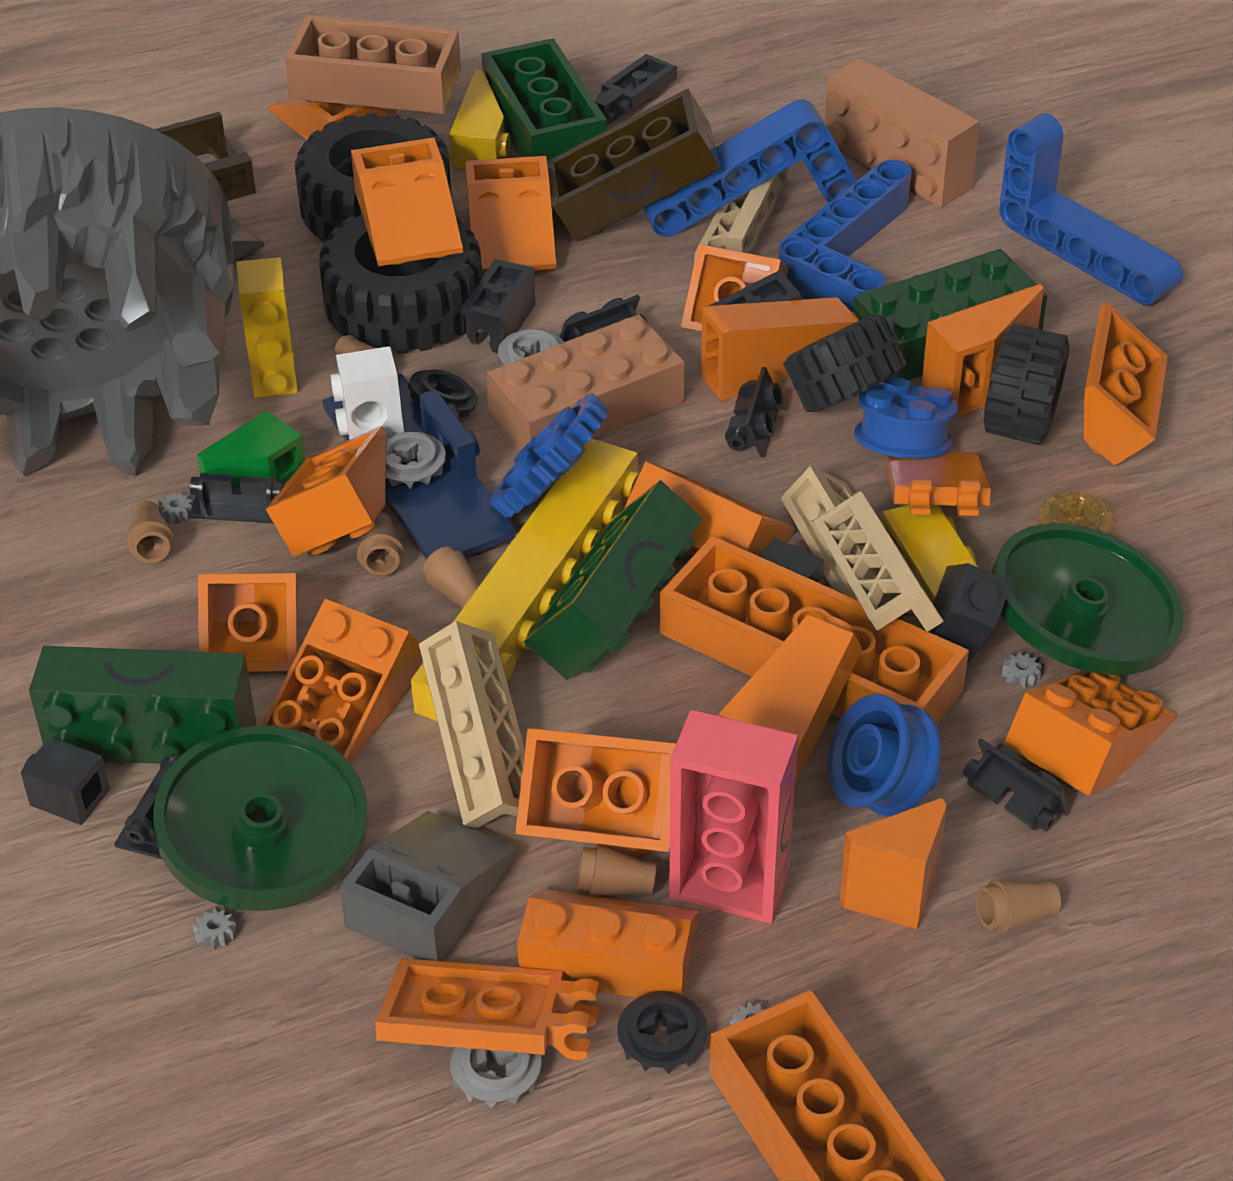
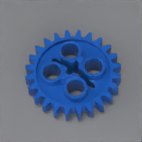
M591 393L590 395L586 394L582 400L579 399L572 408L570 406L564 408L544 429L538 432V435L533 436L513 460L515 464L498 484L499 487L492 493L493 496L489 500L490 504L507 518L508 516L511 517L515 512L518 513L525 504L531 505L553 482L559 480L560 476L565 475L581 458L586 450L583 446L593 438L595 431L601 427V422L607 417L608 407Z

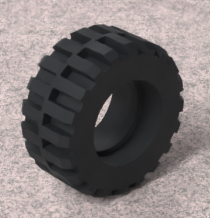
M366 113V116L363 117L352 115L344 117V120L336 123L332 121L326 124L322 131L316 130L309 136L307 142L303 143L295 160L299 207L305 225L315 236L325 242L336 227L341 228L344 220L351 216L355 218L360 216L361 209L355 193L351 150L435 138L443 161L452 199L449 153L444 141L426 124L421 126L418 120L410 117L401 119L399 115L390 113L387 116H378L377 113Z
M362 212L359 217L351 216L341 224V228L336 227L330 233L319 253L323 302L328 321L343 336H354L357 340L375 348L390 346L391 350H395L396 353H408L409 349L417 348L420 351L432 349L433 344L440 342L443 345L451 341L455 337V333L461 335L466 330V318L464 315H461V307L482 278L481 250L479 242L475 239V234L465 223L462 224L456 217L463 253L451 254L443 258L409 261L400 265L378 266Z

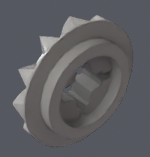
M521 330L507 336L500 343L498 361L504 366L539 351L541 352L547 348L562 344L564 341L558 335L546 330Z
M403 432L386 438V479H388L392 487L406 483L411 489L413 483L416 482L429 485L431 476L442 475L443 464L446 463V453L442 443L435 437L421 432ZM417 457L418 462L411 461Z
M455 1047L450 1060L454 1087H459L465 1093L469 1102L475 1099L485 1101L491 1109L496 1102L509 1100L515 1105L521 1094L526 1091H534L536 1079L542 1073L541 1054ZM487 1054H490L492 1060L496 1059L500 1066L505 1065L506 1074L504 1078L496 1076L492 1070L487 1071Z

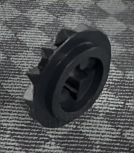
M443 370L418 371L412 375L407 387L411 391L410 398L419 403L420 394L436 389L446 404L451 403L455 407L459 417H468L471 411L475 410L478 402L476 392L466 381L455 374Z
M653 992L636 998L621 1013L617 1027L618 1042L622 1045L627 1060L635 1059L640 1062L645 1072L650 1067L664 1068L668 1074H670L675 1066L681 1064L691 1067L694 1057L699 1052L705 1050L708 1030L706 1018L701 1009L690 999L671 992ZM658 1019H662L663 1026L666 1027V1031L670 1034L668 1045L659 1043V1039L655 1035Z

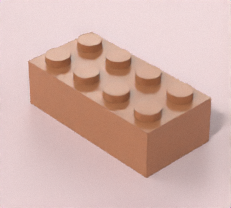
M305 15L285 56L289 99L305 100L310 103H339L350 107L359 105L379 107L384 110L399 109L419 111L423 114H444L461 71L459 29Z
M860 57L827 76L825 125L840 152L871 169L887 160H898L908 164L911 168L910 191L941 208L973 188L980 127L979 120Z
M639 314L486 372L488 413L520 450L533 436L538 435V432L544 429L567 406L572 408L586 394L590 395L593 393L609 409L606 413L607 417L601 422L602 425L595 431L593 438L684 402V361Z

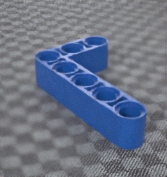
M801 99L787 104L717 146L716 151L720 168L713 171L707 178L699 181L695 180L676 190L670 197L658 199L642 208L653 231L657 235L667 237L681 232L800 160H803L827 203L834 200L857 180L815 106L810 101Z
M1047 113L1039 114L1009 133L999 205L1000 216L1007 227L1142 305H1151L1181 284L1183 280L1182 268L1171 255L1056 191L1063 145V130L1061 124L1054 116Z
M887 160L879 163L781 241L778 259L789 267L787 279L801 294V298L806 300L838 297L853 312L855 295L885 286V277L882 273L849 256L907 209L911 181V168L908 164L898 160Z

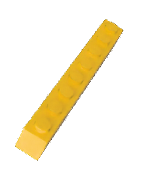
M593 438L583 446L586 449L584 454L565 475L560 476L559 480L554 483L453 621H458L495 635L507 681L511 678L516 661L524 649H531L523 641L609 521L621 512L627 503L640 474L638 472L637 452ZM474 646L477 655L482 660L479 647ZM423 663L411 679L414 713L438 721ZM486 692L488 699L492 702V698Z

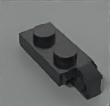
M645 54L601 85V92L594 101L605 116L606 125L616 121L620 112L624 114L629 113L630 110H634L676 80L677 67Z

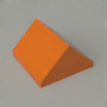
M942 798L845 833L839 898L844 909L918 929L938 875L947 805Z

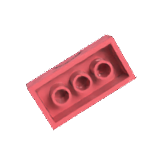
M690 710L671 755L669 898L770 924L773 923L789 877L798 735L775 728L728 719L720 715Z

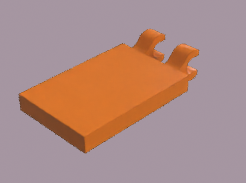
M948 452L938 457L925 459L899 458L886 455L885 469L894 504H909L910 515L930 516V505H956L958 516L978 517V506H990L991 487L977 452Z
M401 958L375 1021L376 1041L545 1055L547 1045H552L566 1058L583 1060L588 1057L591 1039L576 1038L570 1033L587 1034L588 1028L596 1025L600 1012L599 1006L584 1005L580 1000L596 1001L599 982L592 979L564 981L563 971Z

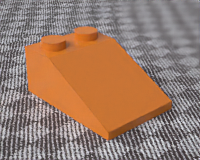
M379 426L306 459L266 508L267 513L293 557L310 551L312 555L320 554L331 548L337 542V538L349 534L351 538H356L369 532L376 526L375 519L385 506L386 431L383 426Z
M528 728L515 834L670 852V763L676 743Z

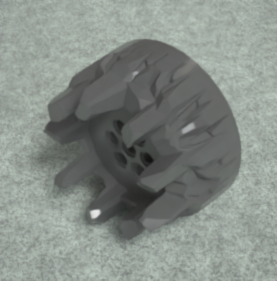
M27 108L0 112V415H6L8 418L13 464L24 476L42 468L52 460L57 446L59 421L81 417L95 411L110 462L119 471L136 477L153 450V398L158 397L162 393L170 418L175 422L192 426L209 425L219 397V366L224 363L225 318L230 311L235 284L232 223L226 196L215 176L197 156L176 140L143 124L115 115L70 108Z

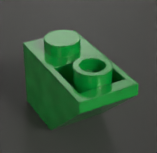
M268 411L261 413L196 454L200 474L203 472L212 475L233 476L234 486H240L242 476L275 477L277 482L285 483L290 480L305 461L302 435Z

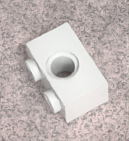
M390 346L336 355L338 374L330 375L334 401L343 402V408L335 409L339 435H348L350 440L379 426H383L385 429L386 438L403 433L398 377Z

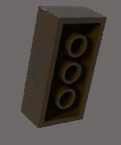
M689 88L547 161L552 207L575 241H578L587 235L599 233L605 226L623 217H630L636 214L642 207L658 199L670 197L681 187L695 180H703L713 171L719 169L720 164L711 125Z

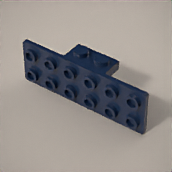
M397 374L404 432L429 434L442 443L446 453V463L443 464L442 475L431 476L429 485L416 482L413 483L411 489L406 483L392 487L388 479L385 480V500L426 560L433 552L446 546L451 547L454 551H461L467 557L513 540L516 537L514 526L508 518H505L490 504L489 500L492 496L477 477L476 456L480 455V448L473 431L465 430L460 423L455 407L451 403L446 404L436 389L420 394V403L413 401L410 398L411 391L407 388L409 382L403 374ZM334 396L323 399V408L338 429L335 409L343 408V402H335ZM342 435L345 441L349 440L348 435ZM417 457L411 461L418 462Z

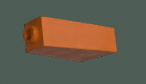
M838 297L716 305L702 308L701 377L721 402L738 396L739 388L744 383L750 380L758 381L762 367L767 368L773 383L789 379L790 377L783 363L791 354L858 322L859 318Z
M807 615L718 714L728 719L775 728L798 735L795 787L862 651L855 634L852 633L854 628L845 621L829 615L825 617L824 621Z

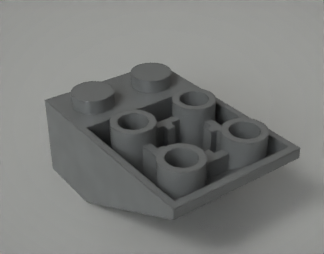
M426 811L368 848L339 886L345 927L420 960L443 961L516 858L519 848Z

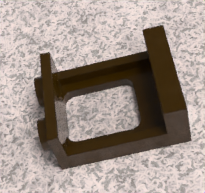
M220 112L155 129L176 140L195 156L204 154L214 155L217 160L205 163L204 165L215 176L227 201L256 193L252 161L246 152L237 154L224 134L223 120Z

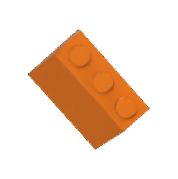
M1105 302L1100 306L1085 385L1083 439L1095 453L1102 455L1116 466L1156 440L1168 355L1114 307Z
M645 461L624 507L626 508L659 480L663 481L702 517V520L691 534L696 538V541L687 553L693 556L711 536H715L759 556L774 538L787 543L797 528L683 473Z
M540 889L528 897L517 940L519 967L563 971L564 981L592 979L599 982V993L634 998L653 992H671L684 996L698 926L699 910Z

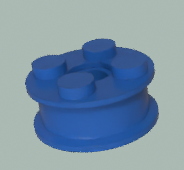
M891 377L884 381L883 384L876 385L859 394L858 403L864 410L863 421L855 427L854 437L862 446L884 455L909 459L938 457L952 449L953 437L948 433L949 420L957 415L958 404L952 399V392L950 390L940 387L926 388L910 385L911 383L907 379Z
M880 694L869 695L855 702L840 719L833 733L828 751L827 769L829 782L838 799L853 807H869L873 812L886 817L915 808L928 791L936 787L940 779L939 761L941 744L935 721L922 708L913 705H899L894 699Z

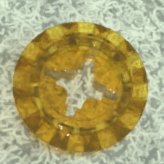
M1065 492L1053 495L1043 502L1039 510L1037 523L1067 524V522L1074 523L1076 520L1079 521L1084 517L1083 524L1077 523L1076 525L1099 530L1110 535L1114 524V517L1109 507L1098 498L1085 493Z

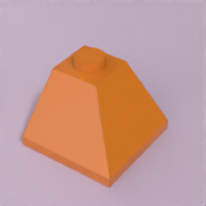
M699 244L681 328L702 332V308L779 270L787 278L789 267L780 259Z
M297 573L198 574L199 652L245 654L248 672L289 671L298 653Z

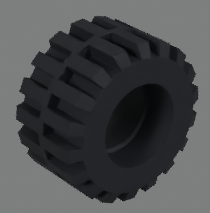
M871 315L791 354L783 363L806 412H819L848 400L900 373L907 364L884 315Z
M1014 323L1006 331L996 357L985 403L983 421L986 433L1040 445L1044 441L1055 415L1066 372L1070 349L1067 335Z

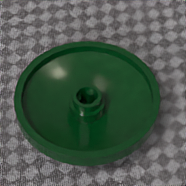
M1049 523L1028 527L1015 533L1004 543L991 571L992 574L1012 582L1001 611V615L1009 626L1038 651L1054 660L1080 670L1107 675H1126L1148 670L1168 656L1182 630V604L1169 578L1142 552L1126 542L1099 530L1064 523Z
M249 726L224 731L191 747L174 762L159 785L154 803L153 819L156 844L165 865L173 876L187 889L201 898L225 907L250 911H269L295 906L309 901L333 887L346 875L357 860L366 837L367 800L365 790L358 774L348 760L332 746L312 735L277 726Z

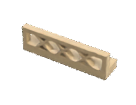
M788 168L719 208L700 244L717 248L725 245L727 250L751 254L788 181ZM745 201L740 209L735 204ZM733 223L730 231L727 232L723 226ZM696 249V251H695V253H694V263H695V258H696V254H697V249Z
M809 466L785 492L781 500L812 554L824 560L823 573L832 589L858 600L813 522L854 494L846 482ZM853 516L830 531L846 530ZM866 543L854 544L849 555L861 554ZM869 568L863 580L876 579L881 568ZM884 593L876 609L901 593ZM911 609L906 613L912 615L914 612Z
M859 491L813 521L877 631L911 609L926 632L944 622L862 491ZM853 516L846 530L830 531ZM866 543L861 554L849 555L854 544ZM869 568H881L876 579L863 580ZM884 593H901L876 610Z
M455 621L419 643L463 825L477 829L502 814L517 817L525 749L495 635ZM474 646L479 647L482 660L477 655ZM486 692H487V693L490 695V697L493 699L494 705H493L492 702L488 699ZM498 737L504 743L505 749L499 743ZM510 783L516 789L518 799L513 797Z

